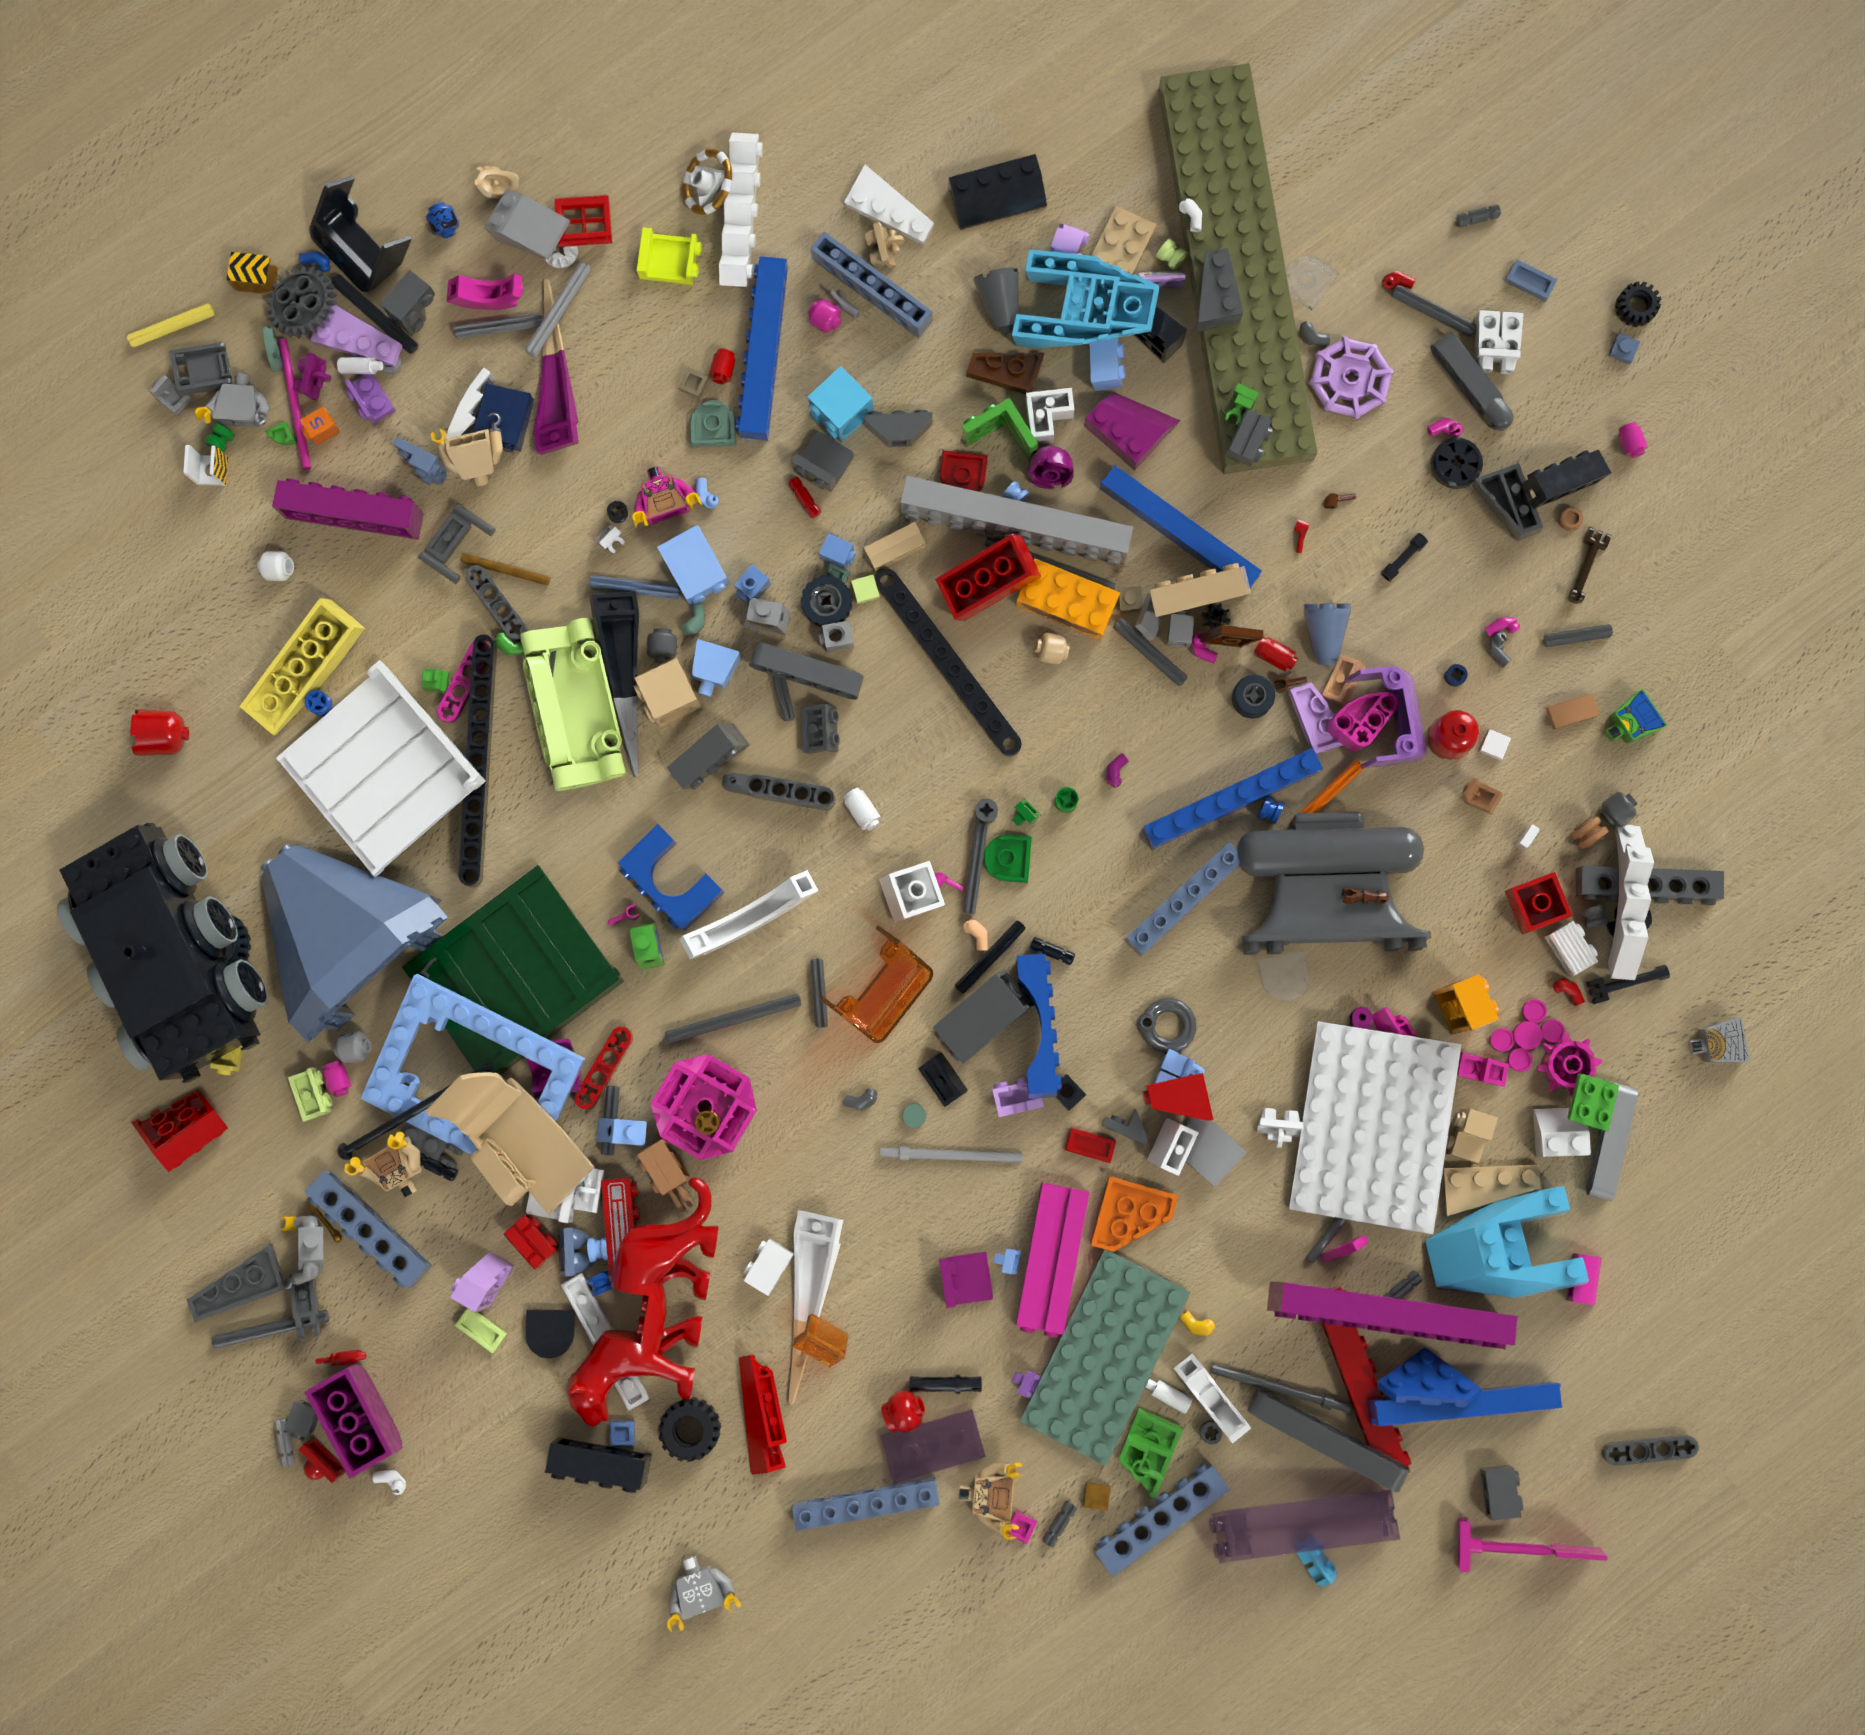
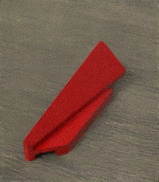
M754 1355L739 1357L750 1473L752 1475L763 1474L786 1468L779 1445L787 1443L773 1371L767 1366L760 1365L755 1360Z

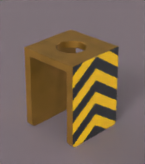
M231 252L227 281L235 291L268 294V291L275 290L272 283L277 281L278 267L270 265L271 258L269 256Z

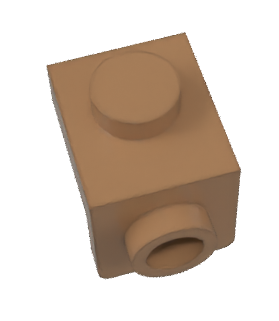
M1473 777L1471 782H1467L1463 789V798L1468 805L1492 815L1503 796L1501 791L1482 784L1476 777Z

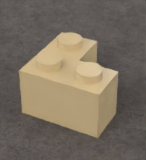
M1460 1109V1112H1456L1453 1118L1452 1125L1455 1126L1453 1135H1449L1447 1139V1155L1479 1164L1485 1142L1492 1140L1498 1117L1473 1109Z

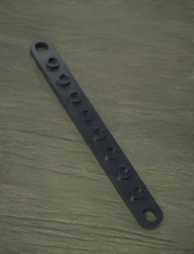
M891 569L879 571L876 576V585L885 599L1000 752L1005 756L1016 755L1021 749L1020 737L896 572ZM886 575H890L894 579L893 584L888 587L883 586L880 581ZM1012 738L1016 741L1017 746L1013 750H1006L1003 746L1004 741Z

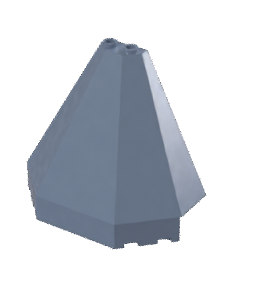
M287 844L279 850V855L274 860H268L262 865L263 874L261 877L288 1024H291L303 1039L309 1043L324 1029L338 1031L355 1016L350 1008L342 1007V1005L408 946L424 951L443 937L436 928L448 916L437 905L442 900L379 875L374 877L368 871L302 846Z

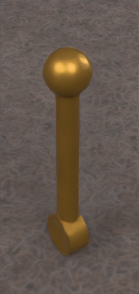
M310 1203L308 1210L316 1214L333 1235V1240L337 1243L340 1242L342 1235L336 1233L318 1208Z

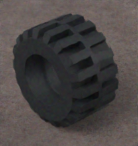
M692 1397L690 1401L681 1399L672 1404L662 1415L661 1423L658 1426V1431H660L658 1437L659 1441L663 1443L662 1448L664 1451L667 1449L669 1451L668 1455L672 1458L675 1456L678 1458V1461L687 1460V1462H693L696 1459L700 1460L705 1455H708L717 1444L721 1434V1423L718 1420L720 1417L718 1413L714 1412L712 1405L706 1404L707 1401L703 1399L700 1401L695 1397ZM693 1416L701 1422L703 1436L698 1442L687 1443L678 1436L676 1425L680 1418Z

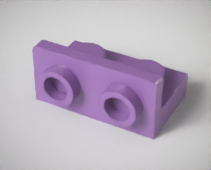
M365 374L352 383L349 379L345 381L348 386L345 391L352 402L355 400L358 402L360 407L357 410L363 420L368 418L372 424H375L396 411L373 374Z

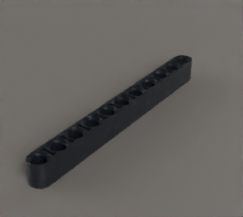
M485 634L479 635L474 639L472 652L466 759L473 766L472 761L474 757L478 755L483 756L484 761L482 765L473 767L485 779V782L479 789L473 790L463 799L458 875L461 883L468 887L480 885L484 869L497 646L494 640ZM483 642H490L491 647L488 651H480V645ZM481 665H489V671L486 674L481 675L478 673ZM481 687H487V695L482 698L477 697V690ZM486 710V717L480 721L476 720L475 715L477 711ZM480 732L484 733V741L479 744L475 743L474 736ZM479 801L481 804L480 810L472 813L469 808L471 803ZM477 824L479 826L478 834L470 836L468 833L469 827ZM471 847H476L478 850V854L474 859H468L467 851ZM470 870L476 872V879L473 882H467L465 879L466 873Z

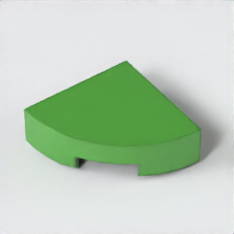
M286 421L265 431L278 444L293 445L297 443Z

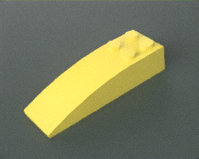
M320 598L239 707L272 735L276 736L305 705V698L308 693L318 690L366 628L333 600Z

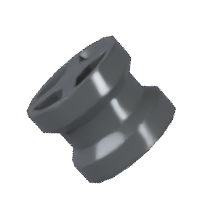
M982 799L977 803L975 816L979 822L990 824L997 818L998 807L993 800Z
M1604 904L1581 911L1582 916L1586 919V929L1609 923V919L1604 915Z

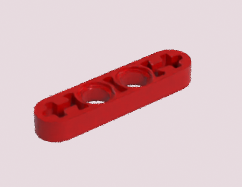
M617 1027L610 1034L582 1082L581 1090L577 1091L575 1095V1103L579 1108L591 1109L598 1102L633 1041V1034L628 1028ZM625 1031V1037L628 1039L626 1042L622 1041L618 1047L622 1048L621 1053L617 1049L609 1047L611 1042L613 1045L617 1044L619 1040L616 1037L617 1033L622 1034ZM608 1051H612L616 1055V1061L611 1065L604 1062V1054ZM595 1072H601L604 1075V1082L600 1085H595L592 1082V1075ZM588 1083L592 1088L598 1089V1092L596 1094L592 1091L589 1096L592 1100L591 1103L583 1105V1100L580 1097L582 1094L586 1095L590 1089L586 1088Z

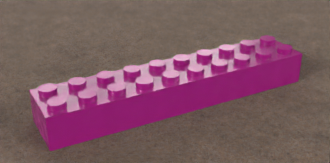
M1270 1281L1267 1311H1273L1274 1317L1296 1319V1315H1298L1297 1320L1318 1323L1321 1318V1323L1343 1326L1344 1322V1327L1367 1328V1330L1499 1349H1506V1345L1515 1346L1518 1316L1272 1281Z

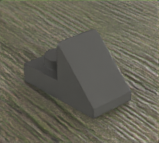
M1134 1109L1127 1126L1124 1125L1125 1120L1117 1116L1105 1117L1102 1123L1103 1127L1143 1145H1147L1148 1139L1136 1109Z

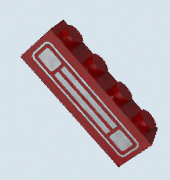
M633 1177L601 1180L609 1276H612L615 1254L624 1235L634 1227H637L636 1220H640L639 1206H635L634 1196H638L637 1182H633Z

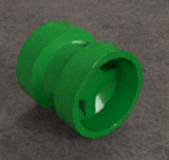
M215 422L212 427V433L206 436L203 442L211 448L212 446H217L224 453L227 449V443L233 440L235 434Z
M1070 787L1060 789L1055 798L1056 808L1062 813L1074 811L1079 801L1077 792Z

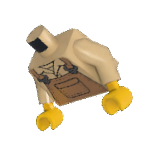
M397 1132L395 1137L390 1135L387 1141L388 1147L363 1161V1165H360L361 1161L357 1157L351 1158L350 1164L346 1163L344 1169L346 1174L353 1176L358 1173V1175L374 1182L385 1191L399 1186L405 1198L417 1191L411 1178L422 1171L420 1166V1150L411 1143L409 1136L405 1137L403 1132Z
M1021 1462L1013 1464L994 1463L982 1469L979 1475L975 1476L974 1487L960 1486L959 1490L960 1501L973 1502L972 1513L976 1515L977 1520L990 1530L1002 1534L1005 1539H1016V1537L1011 1535L1010 1531L1011 1528L1019 1529L1018 1525L1007 1523H1011L1014 1479L1023 1476V1474H1018L1015 1470V1467L1022 1466Z

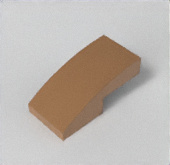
M1593 693L1545 708L1553 730L1600 715Z

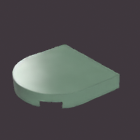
M710 400L703 402L691 414L690 446H736V420L731 409L720 401Z

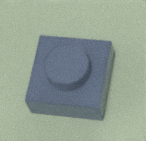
M1619 333L1609 356L1630 365L1641 341Z

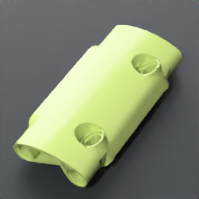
M590 618L576 619L563 627L532 630L520 634L525 657L523 659V669L543 757L546 765L550 767L555 791L585 787L626 775L623 757L620 752L622 738L601 649L594 640ZM584 650L589 651L592 658L586 657ZM556 651L554 673L552 677L550 668L551 652ZM604 738L611 741L612 747L605 744Z

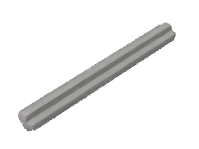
M584 262L579 263L526 346L527 354L532 357L538 355L590 273L589 265Z

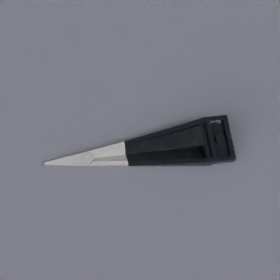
M636 592L591 594L589 596L593 617L591 621L597 643L601 649L605 672L632 774L636 777L638 775L637 693L634 686L637 685L635 677H637L639 609Z

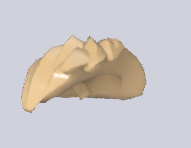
M488 165L476 168L480 173L473 184L488 198L501 199L506 189L515 192L518 188L519 177L513 172L501 171L496 166Z

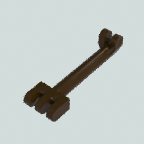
M1592 527L1588 528L1583 543L1590 545L1574 588L1571 589L1568 600L1574 604L1583 602L1586 594L1582 591L1598 549L1605 551L1612 536L1607 533L1604 540L1601 541L1603 532L1598 530L1595 538H1593L1594 528Z

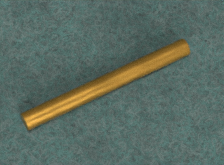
M462 553L460 562L479 565L485 569L547 586L550 583L549 576Z

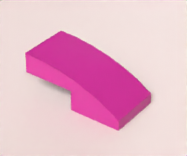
M1460 1052L1457 1076L1505 1087L1509 1064Z

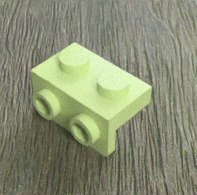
M314 1067L288 1077L303 1122L332 1112L330 1106L333 1103L329 1093H325L323 1087L325 1082L322 1072Z

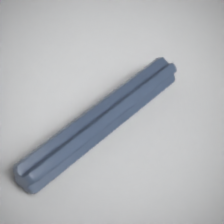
M591 576L590 587L592 589L636 592L639 595L679 599L680 588L675 585L601 576Z

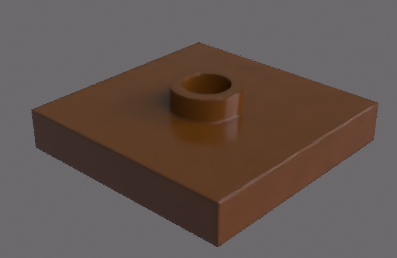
M1225 625L1200 634V642L1204 644L1239 648L1263 638V630Z

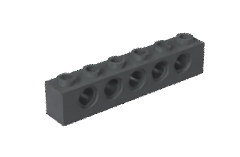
M1581 866L1576 868V896H1582L1585 901H1597L1598 897H1607L1609 902H1618L1619 867ZM1652 868L1649 881L1653 883L1654 890L1652 892L1649 891L1651 899H1654V903L1664 904L1669 903V900H1678V904H1692V901H1701V905H1716L1717 901L1724 899V871ZM1600 878L1606 881V890H1602L1599 887L1598 881ZM1670 881H1673L1674 883H1676V885H1677V891H1676V893H1674V892H1672V891L1670 890V888H1669V883H1670ZM1694 882L1698 883L1701 887L1699 894L1693 890Z

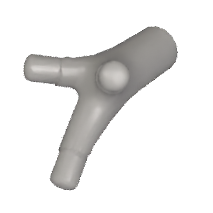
M831 290L830 294L838 302L835 305L856 318L860 310L846 300L843 291H839L838 295Z

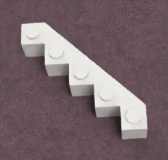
M732 133L729 140L732 185L724 201L725 224L722 230L719 285L747 287L749 278L752 279L753 265H750L751 249L755 248L756 240L755 234H753L754 217L758 216V203H755L756 187H760L758 162L759 157H762L763 143L759 142V134Z

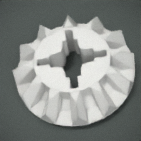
M578 246L564 247L565 256L556 252L555 248L549 260L545 259V261L555 268L568 267L578 256Z

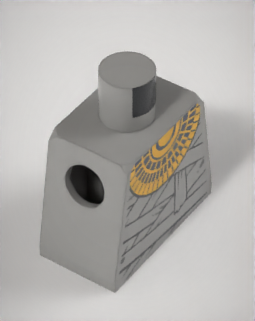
M750 598L743 627L786 635L791 613L783 604Z
M1742 1017L1728 1019L1698 1030L1699 1039L1688 1041L1690 1054L1702 1053L1704 1062H1750Z

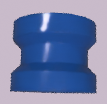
M311 691L305 698L306 708L317 716H325L332 709L331 698L322 691Z
M1267 796L1259 811L1258 818L1269 819L1270 823L1275 825L1282 812L1284 803H1276L1271 797Z
M608 1271L586 1279L587 1283L592 1287L591 1294L593 1297L614 1289L611 1287Z

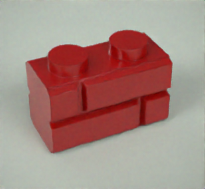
M527 1214L522 1216L503 1235L530 1266L536 1270L559 1250L556 1247L558 1242L550 1233L545 1234L541 1230L542 1223L534 1215L530 1217Z

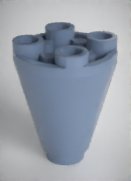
M1335 603L1319 604V608L1318 604H1304V617L1315 659H1318L1319 665L1336 664L1351 613V603L1337 604V608H1335Z

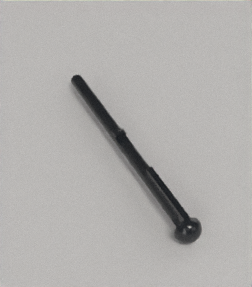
M488 1062L471 1073H490L494 1070V1066L491 1062ZM449 1086L363 1135L351 1144L341 1143L337 1149L338 1156L343 1160L351 1159L353 1151L362 1148L428 1109Z

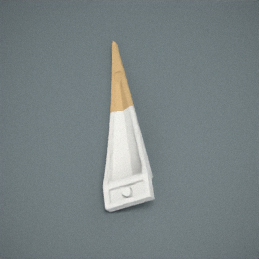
M798 1210L793 1234L795 1300L789 1405L795 1403L841 1245L839 1239L843 1224L841 1219Z

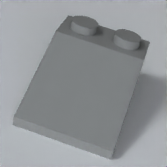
M506 189L485 228L497 241L549 260L570 221L527 196Z

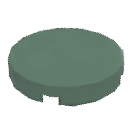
M272 325L263 326L265 348L273 372H279L282 370V359L276 339H274L277 337Z

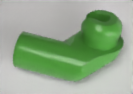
M504 632L496 635L495 644L504 654L508 656L524 654L521 643L514 644Z

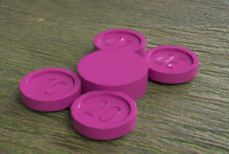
M1537 999L1529 1000L1524 1004L1522 1013L1527 1021L1516 1025L1513 1033L1508 1029L1499 1028L1493 1031L1490 1036V1044L1496 1051H1508L1513 1047L1514 1043L1519 1047L1512 1050L1508 1056L1509 1066L1517 1072H1524L1532 1065V1056L1527 1050L1538 1047L1542 1038L1549 1043L1561 1041L1562 1034L1565 1033L1564 1025L1555 1019L1545 1021L1541 1028L1536 1024L1544 1020L1547 1015L1546 1005Z

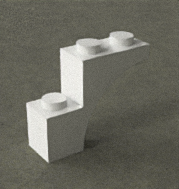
M1193 1354L1174 1368L1232 1444L1251 1429Z

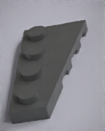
M269 1244L263 1250L224 1274L223 1277L187 1299L194 1322L285 1290L282 1288L284 1278L273 1244Z

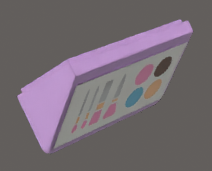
M1183 271L1139 272L1137 276L1159 285L1160 288L1183 287L1185 281Z

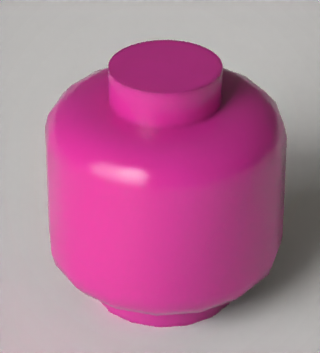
M827 299L816 300L808 311L810 324L823 333H829L832 330L836 331L842 323L840 318L841 309Z

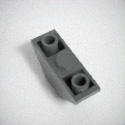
M923 409L916 410L914 413H905L904 411L897 410L891 412V414L873 411L869 415H864V424L887 447H909L933 424L932 412Z

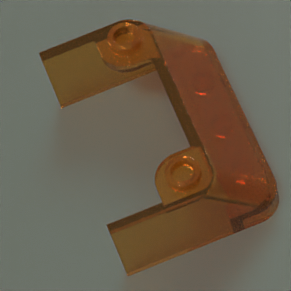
M878 925L876 930L888 939L880 951V957L886 964L858 1000L851 995L845 996L836 1006L823 996L820 999L874 1043H881L888 1037L933 978V969L900 940Z

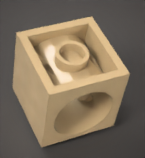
M677 658L635 677L637 685L634 686L635 691L642 703L646 702L647 705L644 706V710L652 724L656 722L659 727H663L701 709L699 701Z

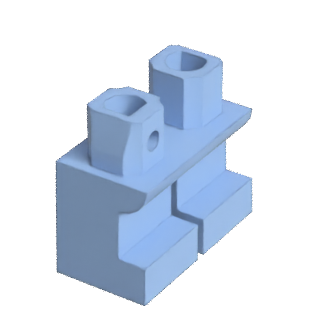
M1168 1049L1159 1068L1163 1071H1158L1154 1083L1177 1079L1167 1073L1182 1078L1200 1073L1204 1074L1205 1069L1194 1064L1195 1060Z

